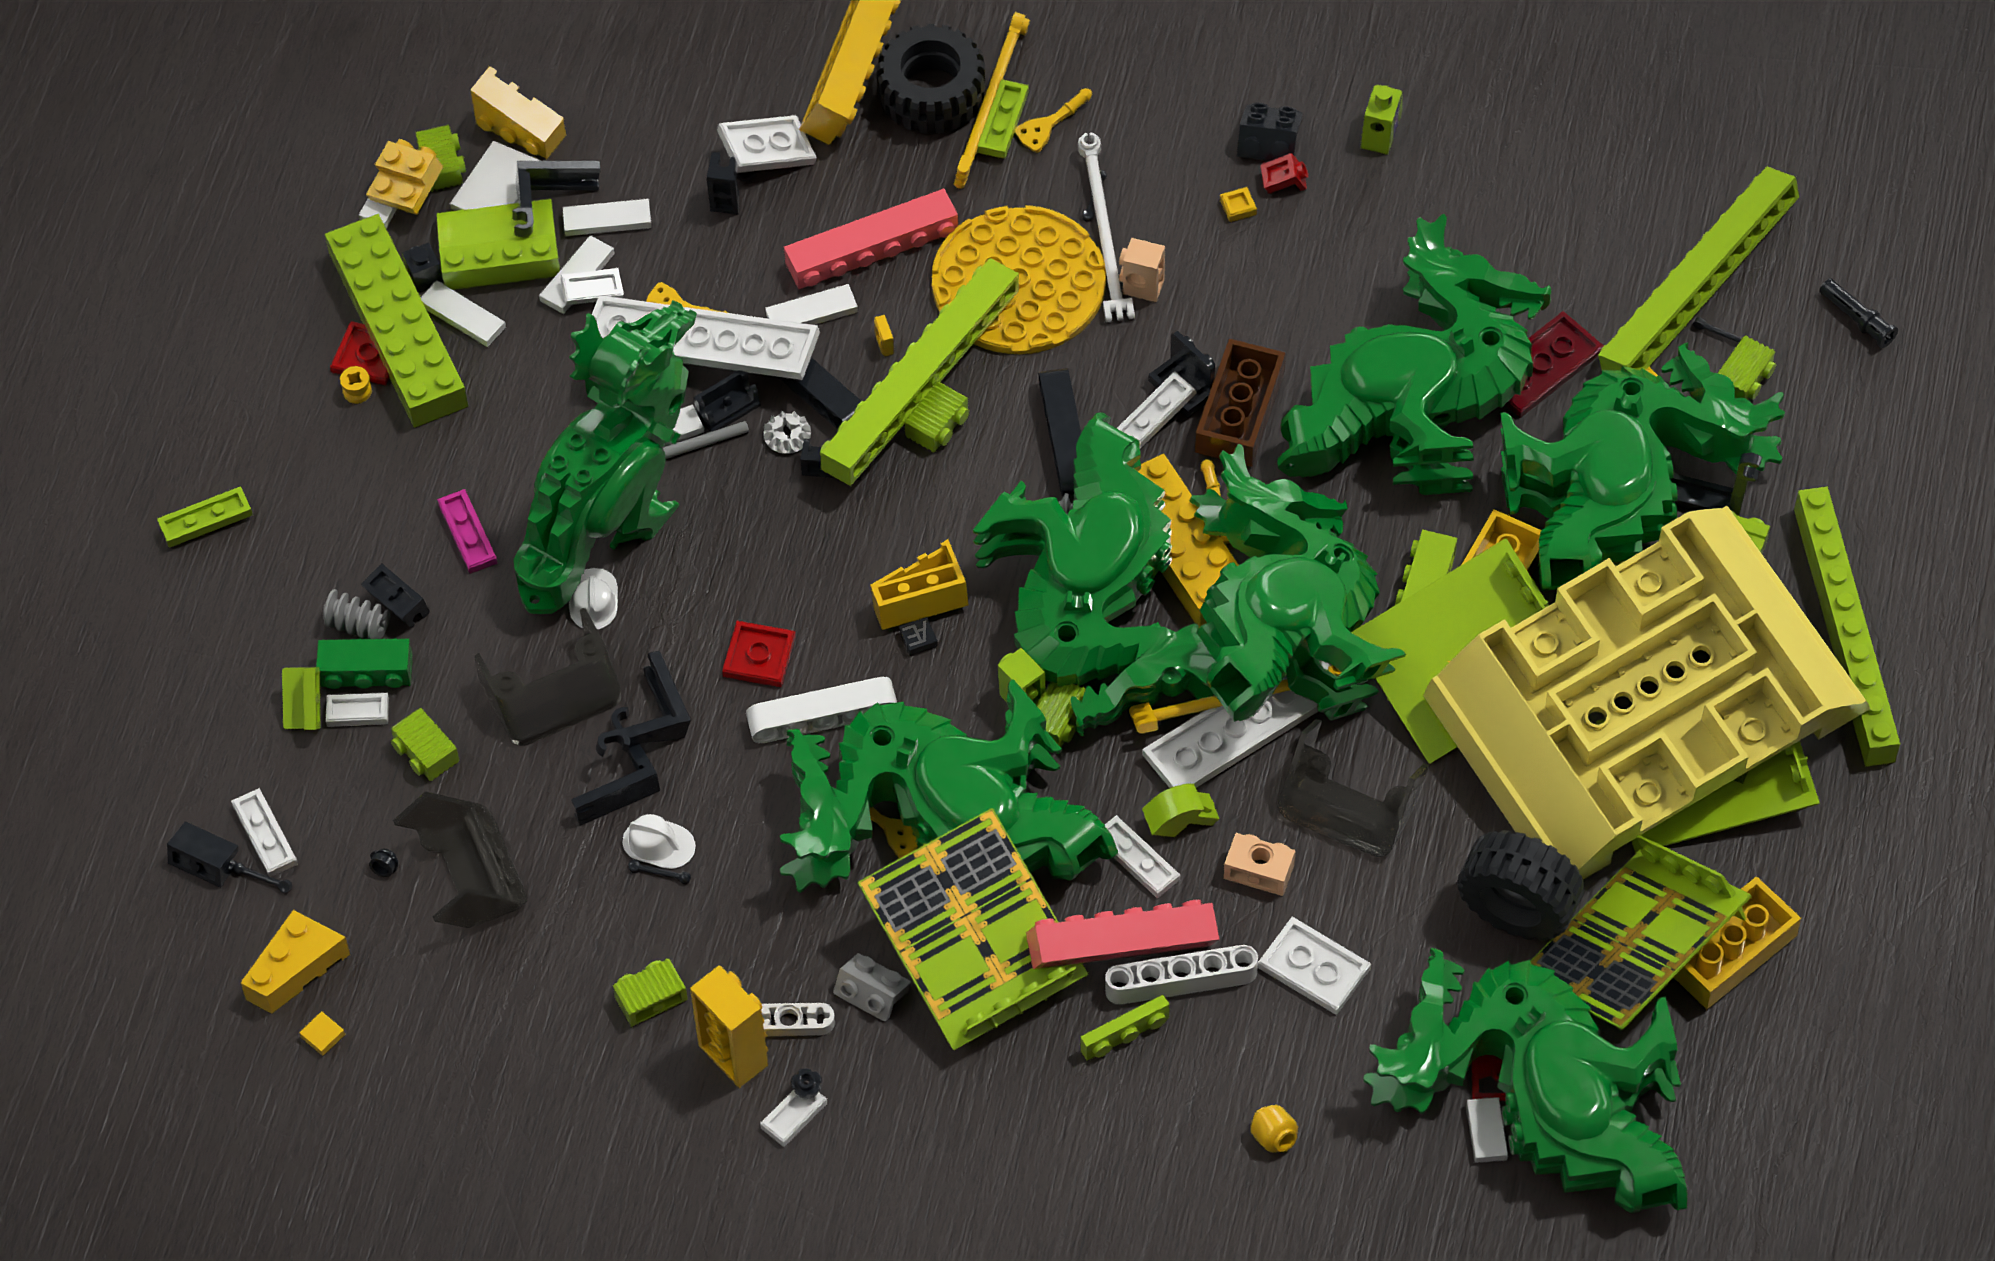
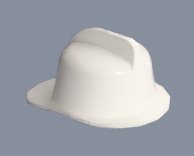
M585 569L584 574L581 576L580 584L569 601L570 615L576 625L585 630L595 631L611 624L616 617L618 608V586L614 576L604 569Z
M647 814L635 821H631L630 826L623 835L622 841L625 852L631 858L668 869L679 868L690 862L696 847L694 838L687 829L667 822L662 817L654 814Z

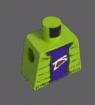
M1374 86L1364 116L1361 140L1362 149L1389 155L1402 114L1401 90L1388 86ZM1378 123L1382 124L1383 127H1384V130H1383V131H1375V130H1376V124H1377V125H1378Z

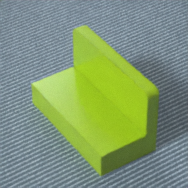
M283 668V727L285 729L304 730L321 728L320 668Z

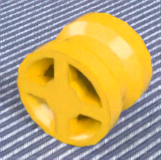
M358 366L349 367L342 372L340 383L345 399L355 404L366 401L372 393L368 372Z

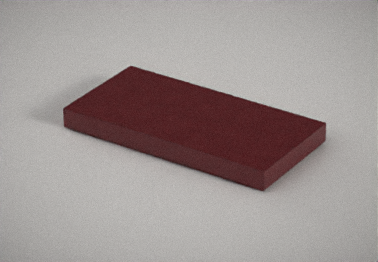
M1564 311L1528 338L1532 344L1533 376L1527 377L1521 394H1515L1505 404L1519 418H1522L1595 360L1604 347L1602 343Z

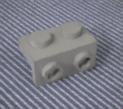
M857 953L840 968L833 993L880 1020L886 1021L890 1018L893 1005L909 991L911 981L900 976L899 973L874 962L871 958Z

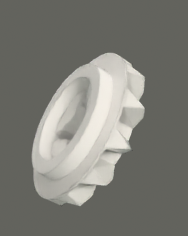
M781 411L780 415L776 417L771 416L769 422L764 424V440L772 450L779 453L797 452L803 448L804 438L810 439L811 437L810 425L807 423L805 416L800 417L795 411L792 414H785ZM784 425H787L791 430L790 439L783 432Z

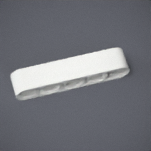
M877 677L757 703L746 710V716L753 741L756 743H767L789 738L787 730L800 729L804 735L850 725L859 711L864 714L877 702L880 705L897 703L891 679L888 677Z
M1238 945L1115 965L1106 973V996L1112 1003L1127 1004L1152 1000L1161 995L1171 997L1249 984L1257 976L1258 954L1255 949L1248 945ZM1241 962H1246L1250 964V966L1240 967L1237 964ZM1210 967H1215L1219 969V971L1209 972L1206 969ZM1179 972H1184L1188 975L1185 977H1178L1175 974ZM1148 977H1153L1157 980L1154 982H1147L1144 979ZM1117 982H1122L1126 985L1123 987H1116L1113 984Z

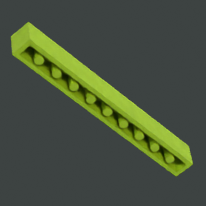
M1768 166L1759 176H1756L1750 186L1736 198L1733 205L1720 216L1716 224L1703 235L1699 243L1686 254L1682 262L1669 273L1664 282L1652 292L1647 301L1635 311L1630 320L1601 349L1598 354L1601 369L1621 370V367L1625 366L1636 370L1641 368L1647 370L1798 200L1799 193L1796 177Z
M991 258L983 266L977 267L972 279L967 285H962L959 288L954 300L950 304L943 306L939 317L933 324L929 323L925 327L920 339L916 343L913 342L909 345L905 356L900 362H895L891 366L886 378L882 382L876 383L866 401H861L857 405L853 416L848 421L842 422L837 434L831 441L828 440L823 444L820 450L821 470L851 486L905 424L906 419L919 406V403L926 397V394H929V391L936 385V382H941L1019 292V273Z
M1828 486L1798 490L1794 512L1834 656L1870 707L1868 711L1852 719L1865 767L1894 763L1898 755L1900 741Z

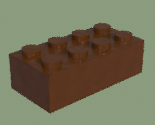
M1229 338L1196 430L1195 453L1220 459L1219 455L1223 450L1228 454H1233L1236 446L1241 444L1244 449L1246 465L1253 466L1285 373L1286 352Z

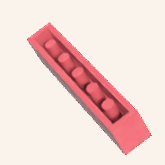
M941 189L784 246L785 264L798 289L814 286L831 277L842 276L853 269L869 266L875 261L886 257H894L900 252L914 247H921L927 242L941 237L945 238L955 231V228L958 226V214L945 189Z
M1191 900L1182 903L1183 907L1172 908V904L1167 903L1154 906L1152 911L1143 912L1142 907L1124 910V914L1113 915V911H1105L1095 914V918L1084 919L1083 915H1074L1065 918V922L1054 923V919L1039 920L1035 922L1033 928L1026 932L1033 969L1208 947L1219 940L1213 904H1201V900Z

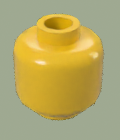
M1269 1105L1260 1108L1254 1114L1251 1123V1133L1265 1150L1272 1153L1284 1152L1295 1144L1298 1125L1283 1107Z

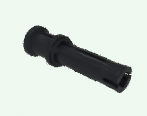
M1832 278L1827 279L1821 285L1819 293L1827 297L1839 309L1856 321L1859 330L1873 337L1880 348L1887 347L1895 339L1899 331L1898 328L1884 321L1877 310L1866 308Z

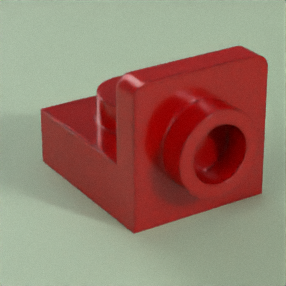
M1292 153L1260 165L1264 189L1269 194L1296 184L1301 191L1307 189L1305 179L1308 178L1307 168Z

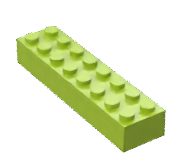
M379 213L326 233L325 238L329 255L363 324H365L371 340L379 352V356L389 373V378L413 427L421 426L469 407L464 384Z

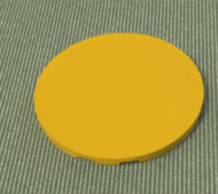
M1026 205L1025 208H1008V206L986 210L985 214L972 220L967 219L947 236L934 259L932 291L939 312L944 305L950 304L954 300L959 288L962 285H967L977 267L983 266L989 258L1019 273V292L974 343L984 349L1000 353L1030 354L1042 352L1073 339L1094 319L1101 307L1106 290L1104 259L1099 247L1089 237V233L1069 217L1042 207Z

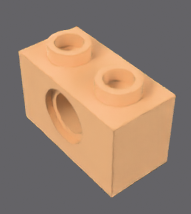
M1131 238L1128 248L1122 249L1119 259V265H1122L1119 282H1123V294L1157 302L1165 280V246Z
M1236 833L1224 863V879L1283 896L1294 868L1295 850L1282 843L1272 844L1262 841L1251 834L1242 835ZM1256 860H1264V861H1266V863H1265V864H1257V863H1255L1254 861H1256Z

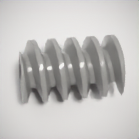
M332 589L323 607V620L327 627H336L338 631L346 630L348 634H357L362 639L367 637L368 639H381L384 636L390 620L389 609L384 614H381L382 606L381 604H376L373 610H370L371 602L369 600H365L360 607V598L357 596L352 599L351 603H348V593H343L340 599H337L338 591Z

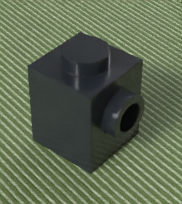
M429 242L402 252L404 266L418 293L428 290L436 281L444 284L440 263Z

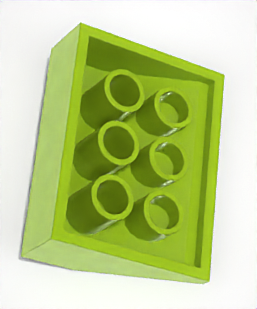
M551 199L532 201L533 233L527 237H517L514 235L515 225L527 224L523 220L515 221L512 219L513 209L519 208L518 203L437 213L439 251L444 285L454 290L555 277L560 271Z

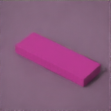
M463 489L437 499L438 506L469 574L498 564L496 555L466 490Z

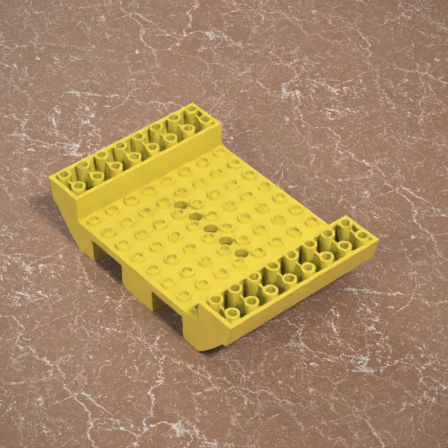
M1728 506L1685 513L1661 527L1659 542L1615 567L1611 559L1608 558L1557 588L1556 600L1548 607L1512 628L1504 619L1478 634L1437 676L1431 679L1423 695L1514 831L1526 834L1527 837L1532 839L1535 837L1542 840V843L1555 847L1558 853L1566 855L1570 859V863L1578 868L1583 880L1611 864L1613 851L1637 838V835H1642L1811 733H1814L1819 740L1870 709L1866 699ZM1703 650L1709 654L1710 659L1705 663H1698L1694 660L1692 654L1695 651ZM1670 666H1679L1683 670L1684 675L1680 678H1672L1667 674L1666 670ZM1645 681H1652L1657 685L1658 690L1655 693L1647 694L1642 691L1640 685ZM1625 696L1631 700L1632 705L1628 709H1620L1615 705V699ZM1592 712H1600L1605 716L1606 720L1600 725H1595L1589 721L1588 716Z

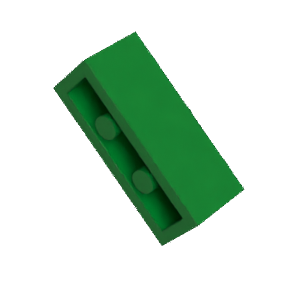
M318 640L316 667L320 668V687L337 689L341 686H357L359 688L388 686L397 688L402 685H411L413 653L410 640Z

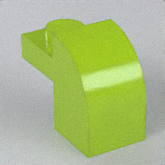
M1182 784L1169 788L1155 796L1142 808L1152 835L1175 837L1189 823L1213 826L1219 820L1210 794L1197 792L1194 784Z

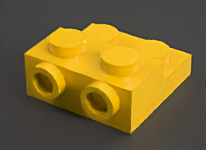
M398 139L397 143L388 141L375 163L379 172L366 193L367 197L371 201L417 215L443 169L442 164L436 157L437 154L425 146H422L420 150L413 149L409 142Z

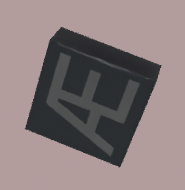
M927 617L899 626V633L910 656L938 646V640Z

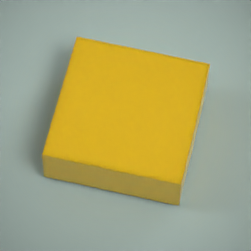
M1248 187L1220 194V202L1229 222L1257 215V207Z
M885 315L875 317V336L884 357L893 355L894 341Z
M320 1012L299 1032L300 1037L322 1056L345 1036L344 1030L323 1012Z

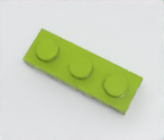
M1001 79L978 143V153L1006 158L1029 93V85Z
M240 486L157 518V521L170 548L253 516Z
M1161 995L1080 1036V1051L1085 1059L1102 1057L1120 1043H1130L1140 1033L1150 1028L1157 1029L1169 1019L1168 1001L1164 995Z

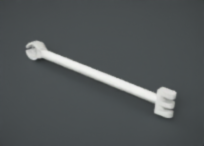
M1090 132V142L1093 143L1086 144L1087 133H1085L1078 140V152L1085 158L1111 297L1110 301H1103L1105 322H1112L1111 312L1114 311L1116 312L1117 321H1122V310H1127L1129 320L1135 319L1132 298L1123 299L1097 159L1101 151V141L1097 135Z

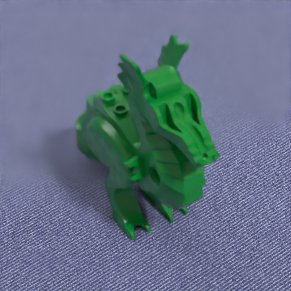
M1441 214L1432 223L1422 218H1417V234L1407 239L1410 252L1408 256L1403 258V264L1410 269L1407 272L1410 280L1403 288V294L1420 299L1419 312L1429 315L1444 331H1433L1404 325L1395 326L1392 324L1372 329L1355 327L1349 334H1345V343L1330 345V364L1310 366L1312 406L1294 405L1281 420V433L1283 438L1288 441L1289 449L1277 459L1278 469L1289 477L1300 476L1301 478L1313 477L1325 472L1328 473L1339 462L1343 464L1351 453L1355 454L1361 443L1366 445L1372 436L1378 439L1386 435L1394 436L1390 443V456L1393 459V467L1404 466L1409 469V471L1397 474L1393 478V485L1413 484L1419 487V493L1423 495L1471 492L1472 485L1466 479H1473L1472 471L1465 467L1452 466L1449 462L1474 461L1473 454L1467 450L1473 448V442L1468 438L1451 436L1443 429L1454 421L1460 423L1474 417L1480 420L1497 407L1502 408L1515 394H1521L1527 377L1533 376L1532 344L1527 337V329L1516 323L1513 316L1528 310V319L1532 320L1540 310H1545L1551 302L1550 285L1540 288L1536 282H1530L1527 277L1521 274L1494 269L1487 259L1481 255H1464L1457 249L1445 247L1444 233L1447 224V216L1445 214ZM1511 308L1510 315L1496 312V309Z
M672 300L668 308L656 309L633 323L619 321L613 327L610 334L602 338L595 316L587 313L584 329L572 332L570 335L576 345V351L569 357L575 365V371L569 377L574 380L588 378L599 384V389L592 386L587 396L598 404L594 409L587 410L577 416L561 432L547 451L537 472L534 482V498L528 516L526 535L514 557V569L519 595L528 613L552 614L571 600L573 593L580 584L581 576L585 572V566L589 561L590 551L594 546L596 538H604L617 531L610 543V548L613 550L622 542L638 538L645 541L653 539L679 507V503L675 500L659 502L657 497L660 495V491L656 489L666 463L663 446L667 442L676 445L681 436L673 428L676 426L680 408L684 402L689 371L683 366V360L672 353L675 345L695 324L697 315L691 309L689 311L685 310L682 304ZM533 600H539L536 604L531 603Z
M1688 342L1678 347V356L1663 365L1662 373L1672 372L1670 385L1682 383L1681 391H1689L1690 396L1685 397L1676 387L1670 388L1660 375L1656 377L1643 368L1636 370L1622 366L1621 370H1602L1601 375L1583 383V389L1572 398V405L1563 417V439L1558 442L1550 443L1537 439L1516 427L1509 414L1500 413L1502 422L1501 437L1504 450L1501 451L1503 465L1501 473L1506 505L1510 510V515L1516 514L1521 507H1527L1537 510L1543 516L1549 518L1545 522V528L1540 532L1539 583L1541 592L1561 587L1608 558L1612 562L1630 559L1643 551V543L1659 540L1661 527L1677 519L1676 504L1672 503V501L1678 500L1676 483H1672L1669 479L1673 478V464L1671 454L1665 446L1678 448L1694 457L1711 463L1725 462L1736 475L1741 455L1744 453H1755L1762 456L1760 467L1756 468L1759 471H1764L1767 462L1781 464L1782 456L1777 450V447L1781 445V438L1778 436H1756L1753 433L1765 431L1770 422L1782 419L1785 416V411L1779 408V404L1784 397L1783 392H1778L1756 405H1753L1746 398H1735V389L1731 379L1725 375L1711 372L1706 359L1696 355L1695 351L1688 350Z
M1103 412L1096 413L1079 436L1076 445V459H1073V509H1070L1068 514L1062 509L1056 497L1035 501L1026 500L1024 497L1026 485L1023 481H1020L1011 494L1003 492L973 529V533L977 535L973 543L982 545L975 554V558L980 559L976 564L978 568H987L995 560L1008 556H1039L1034 569H1030L1025 586L1019 587L1018 611H1015L1017 633L1014 634V641L1017 649L1022 648L1045 672V681L1057 683L1058 687L1071 684L1081 686L1094 678L1100 681L1116 673L1119 675L1109 686L1103 683L1100 687L1099 695L1090 686H1087L1082 703L1075 696L1071 697V706L1076 717V730L1081 736H1084V730L1088 727L1095 729L1098 725L1106 726L1113 723L1126 709L1134 705L1149 702L1151 707H1153L1163 694L1174 697L1187 689L1196 699L1214 695L1206 684L1208 667L1216 662L1196 633L1199 629L1198 624L1186 626L1177 632L1161 627L1158 622L1149 626L1125 628L1114 627L1108 624L1109 621L1135 607L1139 597L1142 594L1144 596L1147 595L1155 583L1153 579L1158 571L1163 573L1167 570L1172 562V557L1169 556L1172 549V532L1169 528L1171 526V519L1161 512L1165 507V502L1162 500L1165 490L1138 472L1141 469L1140 441L1134 436H1129L1109 425L1111 418Z
M1241 444L1236 446L1233 454H1228L1223 450L1219 455L1224 467L1221 478L1226 484L1227 496L1229 498L1226 501L1215 490L1207 489L1204 495L1191 496L1189 502L1198 507L1194 516L1204 521V534L1226 536L1232 547L1250 558L1238 566L1233 562L1223 567L1218 580L1208 588L1207 596L1204 598L1205 602L1199 609L1206 624L1200 626L1196 633L1216 662L1212 663L1207 669L1206 684L1234 722L1247 720L1258 713L1285 676L1291 691L1317 703L1318 711L1324 712L1331 721L1366 710L1368 706L1361 700L1377 695L1379 690L1372 685L1356 684L1393 673L1396 669L1389 662L1405 657L1406 653L1398 648H1381L1351 633L1362 625L1374 608V601L1380 592L1375 578L1378 573L1366 561L1368 555L1353 547V543L1338 538L1343 532L1342 517L1348 510L1346 500L1343 503H1339L1335 499H1329L1320 493L1305 492L1288 479H1279L1270 484H1265L1261 480L1249 475L1244 459V449ZM1319 660L1332 664L1342 673L1339 676L1332 674L1322 667Z
M1014 679L1008 684L1006 701L1009 709L1005 714L1006 734L998 740L989 741L967 737V734L951 725V719L929 713L926 708L905 706L904 701L880 705L877 702L864 714L859 711L852 723L845 725L843 742H839V780L836 782V789L830 786L825 772L828 771V766L820 762L830 758V753L818 746L825 742V737L821 735H803L800 729L787 730V736H790L787 739V746L793 749L791 752L792 776L800 788L801 814L799 817V832L780 835V841L792 846L797 855L795 860L780 868V874L782 876H792L796 882L797 891L800 893L812 883H817L822 888H825L833 878L841 877L846 880L849 878V855L857 849L861 840L872 838L870 810L875 804L882 801L897 803L904 826H911L918 848L922 847L924 843L927 844L993 808L1030 874L1042 866H1047L1053 879L1073 880L1098 858L1111 859L1118 854V850L1112 834L1099 820V817L1085 809V806L1069 805L1068 800H1054L1053 797L1037 798L1038 793H1026V778L1032 769L1039 768L1048 771L1060 769L1059 764L1048 751L1058 754L1062 752V749L1046 731V718Z
M1430 948L1429 953L1432 955L1428 958V968L1424 970L1418 995L1419 1004L1412 1011L1408 1033H1404L1399 1037L1396 1050L1377 1045H1370L1369 1052L1378 1060L1379 1065L1377 1073H1367L1363 1077V1082L1370 1085L1373 1089L1371 1105L1377 1106L1383 1103H1390L1395 1112H1400L1407 1107H1413L1420 1114H1424L1435 1092L1445 1090L1450 1084L1462 1086L1468 1066L1480 1056L1493 1055L1502 1059L1497 1088L1506 1093V1106L1502 1107V1114L1505 1125H1510L1512 1135L1509 1136L1512 1155L1518 1154L1520 1162L1531 1161L1535 1175L1560 1173L1564 1192L1614 1187L1616 1188L1614 1204L1630 1213H1637L1640 1210L1670 1204L1677 1211L1687 1209L1685 1176L1674 1149L1661 1141V1135L1650 1131L1648 1125L1635 1121L1636 1115L1631 1113L1639 1097L1646 1092L1655 1090L1666 1101L1675 1102L1676 1097L1673 1086H1681L1675 1062L1678 1051L1677 1041L1666 997H1661L1657 1001L1651 1016V1025L1645 1034L1632 1046L1620 1048L1598 1035L1599 1029L1590 1016L1591 1007L1573 992L1571 985L1554 975L1555 970L1532 965L1530 960L1513 965L1507 961L1493 970L1488 967L1480 981L1473 983L1470 999L1464 1000L1459 1016L1453 1017L1449 1026H1447L1443 1021V1004H1452L1454 1001L1449 991L1461 992L1462 987L1454 975H1463L1464 969L1456 963L1443 959V952L1441 950Z

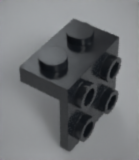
M1259 102L1247 105L1240 122L1236 156L1272 161L1290 153L1295 156L1297 133L1302 120V112L1296 111L1295 108L1289 106L1272 108L1268 107L1267 104Z
M1176 330L1171 334L1170 359L1148 374V381L1155 388H1158L1175 371L1188 382L1197 393L1180 411L1189 417L1206 405L1215 379V363L1208 354H1203L1195 347L1190 337L1187 335L1183 336Z

